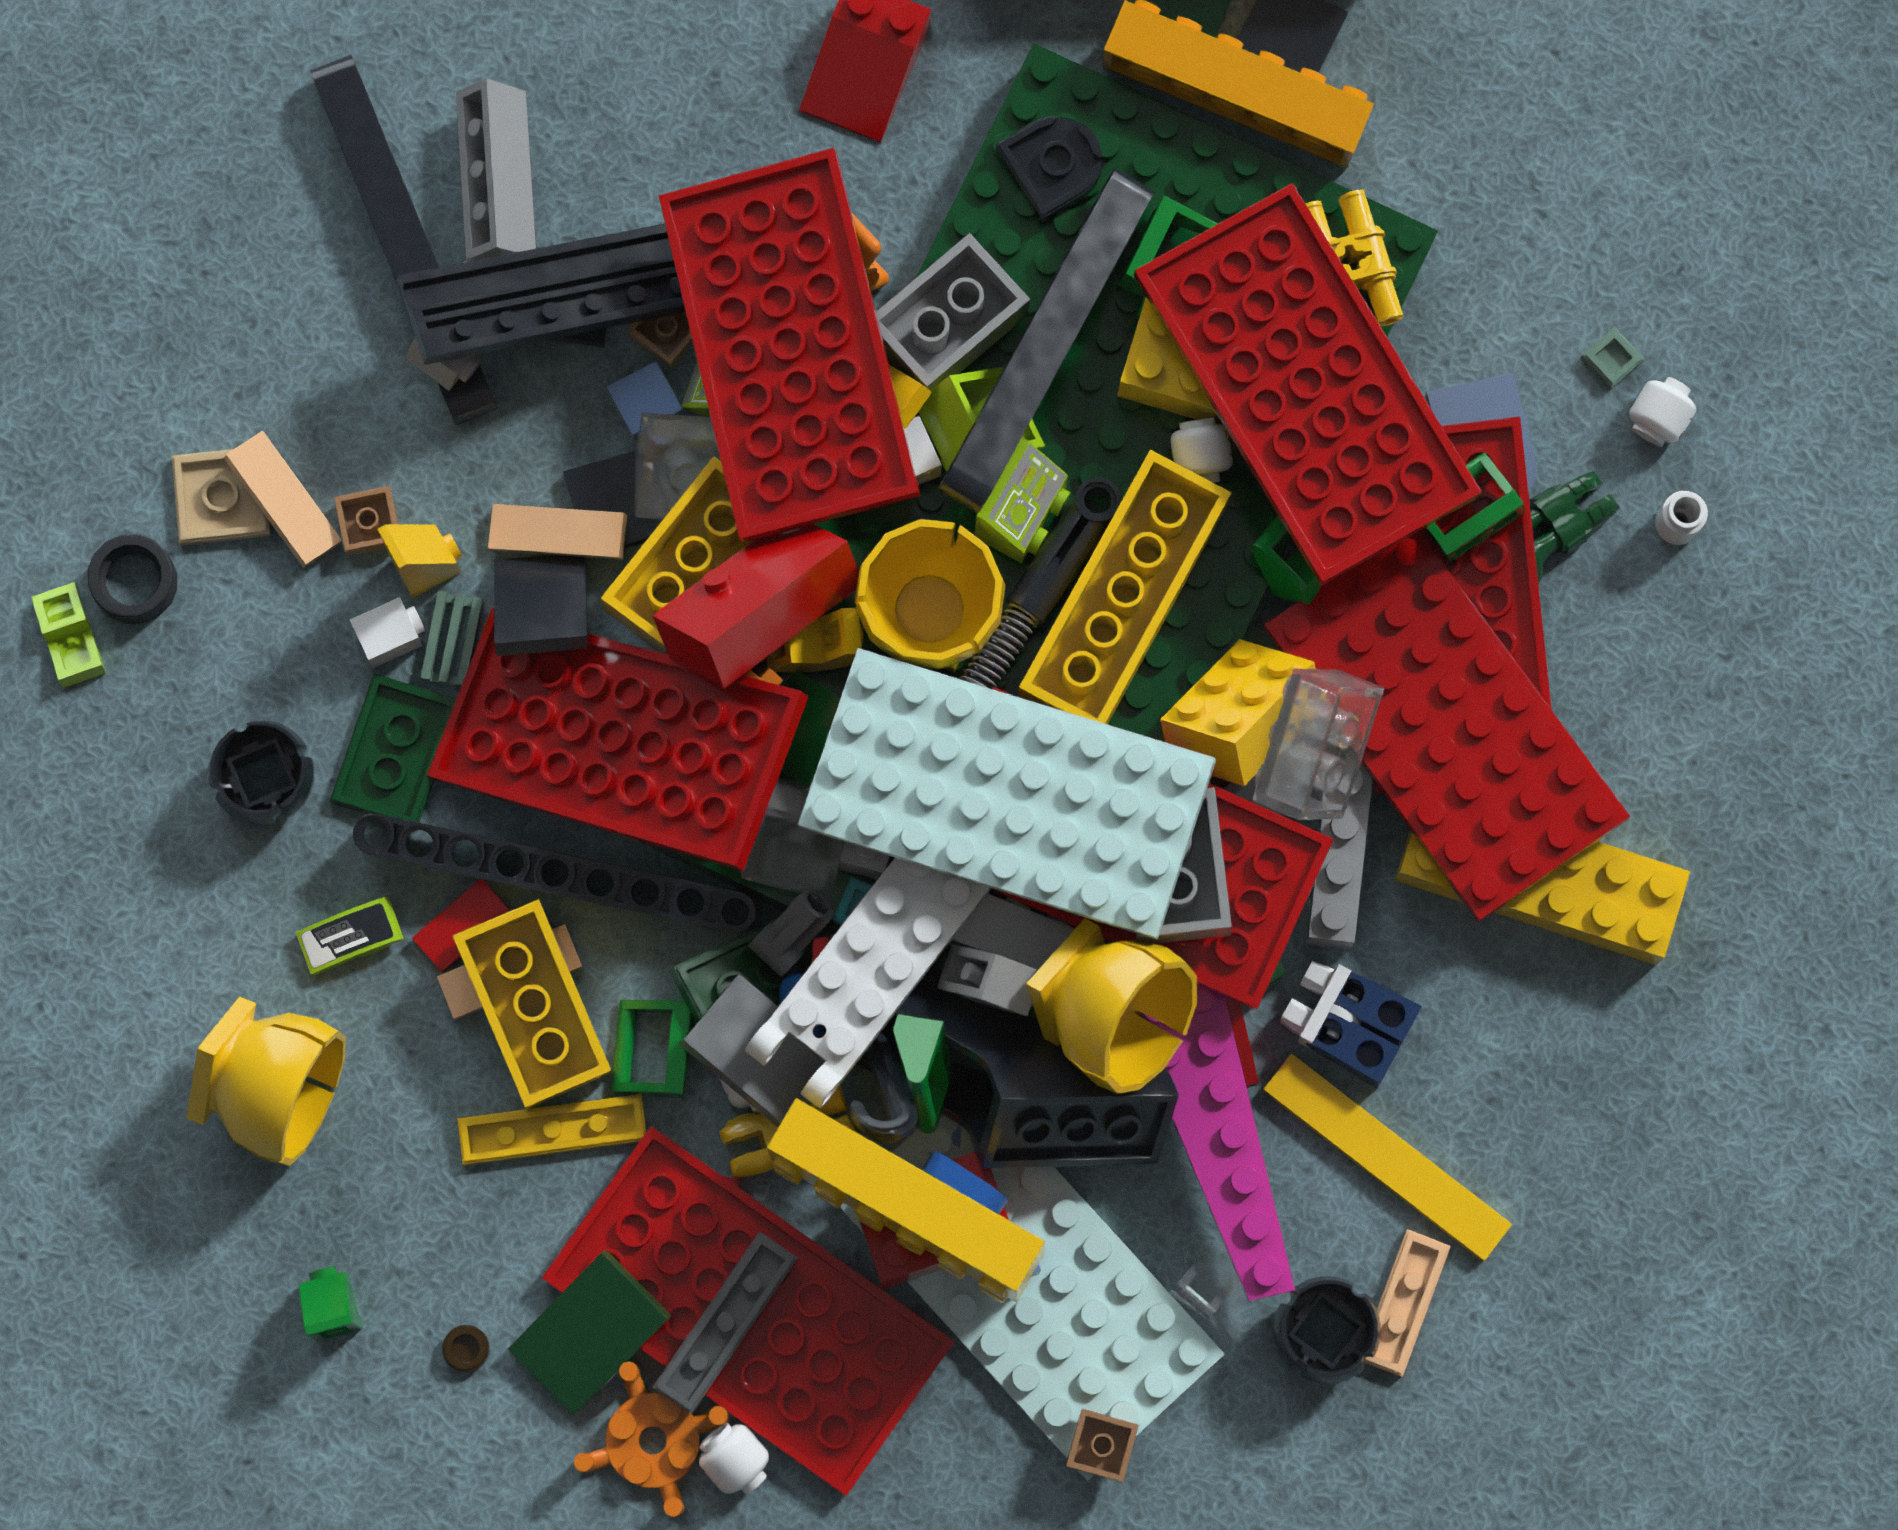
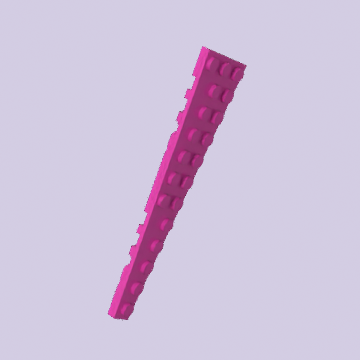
M1197 984V1005L1186 1035L1177 1032L1142 1012H1138V1014L1183 1040L1165 1067L1179 1093L1172 1121L1186 1150L1194 1174L1202 1188L1215 1224L1223 1238V1243L1248 1302L1295 1291L1225 996Z

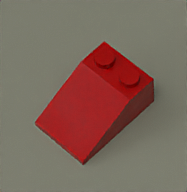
M839 0L830 20L799 111L881 143L930 29L931 9L910 0Z

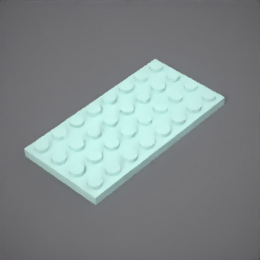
M858 648L798 825L806 830L1158 940L1216 759L1205 754Z
M941 1115L935 1132L925 1134L918 1128L892 1154L921 1170L933 1151L939 1152L952 1160L975 1152L970 1136L963 1127L961 1128L960 1148L952 1144L951 1135L959 1124ZM1055 1167L991 1168L999 1192L1008 1199L1004 1207L1009 1221L1045 1241V1254L1039 1263L1041 1269L1039 1275L1031 1277L1017 1302L1007 1297L1004 1303H1000L980 1291L979 1280L967 1273L961 1280L942 1269L907 1281V1283L1066 1459L1068 1458L1081 1409L1138 1424L1137 1436L1225 1353ZM842 1203L840 1209L863 1233L860 1222L856 1219L855 1209ZM1078 1471L1086 1481L1094 1476Z

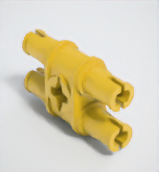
M1364 190L1350 191L1339 197V203L1349 235L1338 239L1331 236L1321 201L1305 203L1340 261L1342 262L1343 257H1348L1350 263L1358 262L1356 270H1351L1349 264H1343L1357 289L1367 290L1379 325L1387 326L1402 320L1404 315L1393 284L1397 271L1395 267H1391L1383 241L1385 237L1384 230L1380 226H1375Z

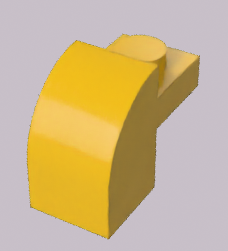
M841 608L816 619L767 656V668L772 669L774 672L793 673L796 669L801 672H815L852 665L857 649H862L864 639L863 628L856 609Z

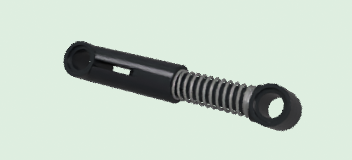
M1093 477L1084 481L1078 487L1074 499L1005 600L1010 609L1004 610L1005 616H1001V623L994 631L995 633L988 639L983 649L978 653V656L973 657L974 663L968 664L969 669L964 670V675L959 677L960 680L990 689L991 687H997L995 681H1001L999 675L1006 674L1004 668L1010 667L1009 660L1015 661L1013 654H1019L1017 648L1024 647L1021 642L1028 641L1027 634H1033L1031 627L1035 628L1037 625L1044 626L1098 545L1121 503L1118 488L1110 480L1102 477ZM1092 496H1099L1107 501L1109 509L1101 514H1095L1086 508L1084 502ZM1079 526H1081L1083 531L1065 558L1061 560L1059 556Z

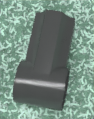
M807 887L789 904L779 918L775 916L751 941L748 947L782 977L809 949L807 945L836 915L831 906L832 902L821 891H813Z

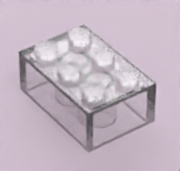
M1294 668L1292 675L1287 679L1283 687V704L1278 720L1274 722L1269 732L1268 739L1270 745L1264 764L1260 766L1255 777L1256 789L1252 801L1297 820L1343 819L1385 688L1340 670Z

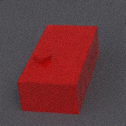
M813 524L752 541L720 566L707 572L701 580L652 615L670 659L725 689L857 589L859 571L848 541Z

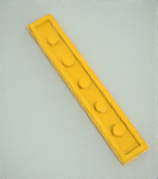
M1292 1053L1263 1089L1264 1093L1482 1262L1487 1259L1512 1226L1508 1220Z

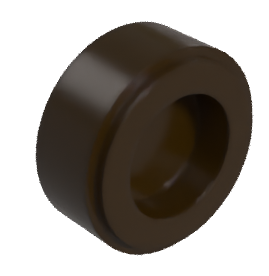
M460 1325L453 1328L446 1335L442 1345V1352L445 1361L453 1369L460 1372H473L481 1368L487 1361L490 1353V1344L487 1336L479 1328L472 1325Z

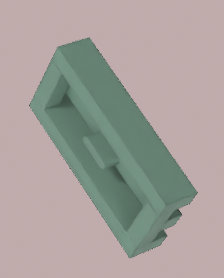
M438 590L420 677L422 681L455 687L462 686L474 653L484 603L483 598H468L462 594L451 595ZM446 604L453 605L440 674L433 673ZM463 607L471 608L458 677L450 676Z

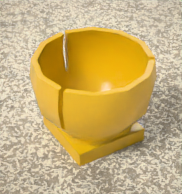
M919 519L885 533L864 560L859 569L854 602L857 605L855 609L870 641L895 660L921 668L947 669L955 673L958 663L979 653L1001 623L1005 583L989 547L960 525L958 538L955 541V523Z
M1084 919L1026 983L1043 1038L1056 1046L1061 1044L1064 1055L1076 1068L1098 1086L1115 1093L1140 1090L1165 1069L1183 1042L1178 1037L1142 1018L1138 1012H1142L1177 1032L1186 1035L1197 1005V976L1183 959L1170 949L1145 940H1127L1105 944L1100 927L1087 919Z
M239 997L197 1048L186 1119L204 1125L209 1117L216 1112L234 1142L260 1158L291 1166L305 1153L322 1125L335 1095V1092L309 1083L305 1079L310 1077L333 1088L338 1087L346 1057V1036L319 1019L293 1013H285L254 1021L256 1003Z

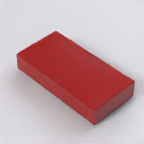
M479 879L414 935L412 939L436 967L444 973L461 958L453 935L510 912V909L483 879Z

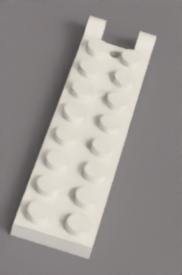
M894 858L774 1014L757 1031L747 1045L745 1052L764 1066L775 1055L790 1034L825 1060V1063L814 1073L801 1092L803 1097L820 1109L829 1100L850 1070L991 890V887ZM817 1025H822L826 1028V1034L822 1038H817L813 1035V1029Z

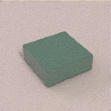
M1616 327L1612 328L1581 356V359L1610 390L1645 360Z

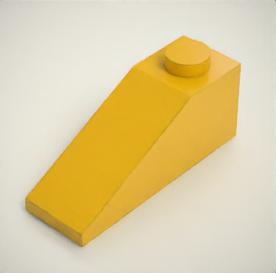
M385 524L378 528L390 558L412 598L461 573L456 560L463 556L450 533L442 537L436 525Z

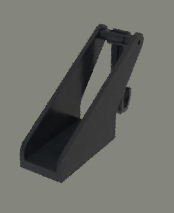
M922 983L916 985L895 1012L896 1015L943 1021L946 1031L945 1043L975 1060L986 1071L984 1073L952 1062L955 1075L942 1115L966 1130L970 1136L981 1168L1158 1163L1179 1097L1173 1079L1166 1068L1140 1090L1115 1093L1098 1086L1076 1068L1064 1055L1061 1044L1056 1046L1044 1039L1039 1022L988 1007ZM885 1025L856 1064L873 1074L889 1121L873 1119L859 1101H853L849 1111L858 1129L875 1140L889 1143L897 1142L913 1133L917 1125L918 1113L903 1073L897 1044L892 1042Z

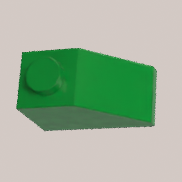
M336 1266L310 1272V1281L299 1284L306 1336L319 1341L363 1329L348 1273L345 1271L337 1273Z

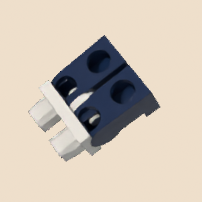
M1312 961L1300 985L1320 995L1321 999L1315 1010L1291 999L1280 1019V1023L1291 1032L1300 1036L1298 1043L1362 1078V1081L1378 1089L1422 1006L1363 976L1351 972V970L1340 964L1334 970L1329 966Z

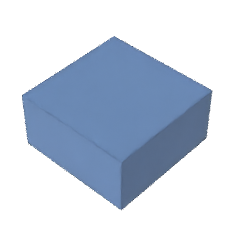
M657 361L607 386V392L633 441L683 416V410Z

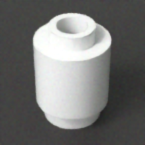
M1679 491L1670 495L1656 515L1655 526L1658 534L1663 540L1674 545H1682L1692 541L1707 521V506L1700 496L1690 491ZM1675 516L1683 518L1685 523L1679 521Z

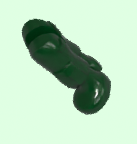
M1595 471L1583 474L1564 485L1559 484L1547 488V490L1529 500L1532 529L1534 530L1539 527L1547 531L1534 540L1538 584L1543 576V564L1549 555L1554 551L1561 552L1562 554L1571 553L1583 543H1586L1593 535V531L1619 510L1620 507L1611 494L1590 504L1583 511L1577 506V502L1587 499L1603 485Z

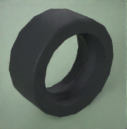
M139 534L119 535L106 541L94 553L88 567V587L94 601L112 619L126 624L145 623L159 617L171 605L177 591V571L166 550L155 540ZM127 554H141L150 558L156 564L159 571V585L156 592L149 600L138 605H126L116 601L110 595L106 586V575L110 566L118 558Z

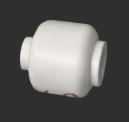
M1667 377L1664 383L1656 380L1648 381L1629 411V418L1634 423L1632 431L1659 447H1662L1665 442H1677L1696 413V406L1688 397L1691 391L1690 388L1671 377Z
M1215 417L1180 422V430L1175 431L1170 438L1173 462L1213 483L1219 482V472L1227 471L1233 465L1230 437L1225 426L1216 424Z
M725 1423L709 1434L699 1446L702 1451L699 1459L701 1469L723 1493L732 1494L742 1490L745 1494H748L756 1489L767 1477L763 1469L767 1465L769 1453L745 1425H734L731 1427L728 1423Z

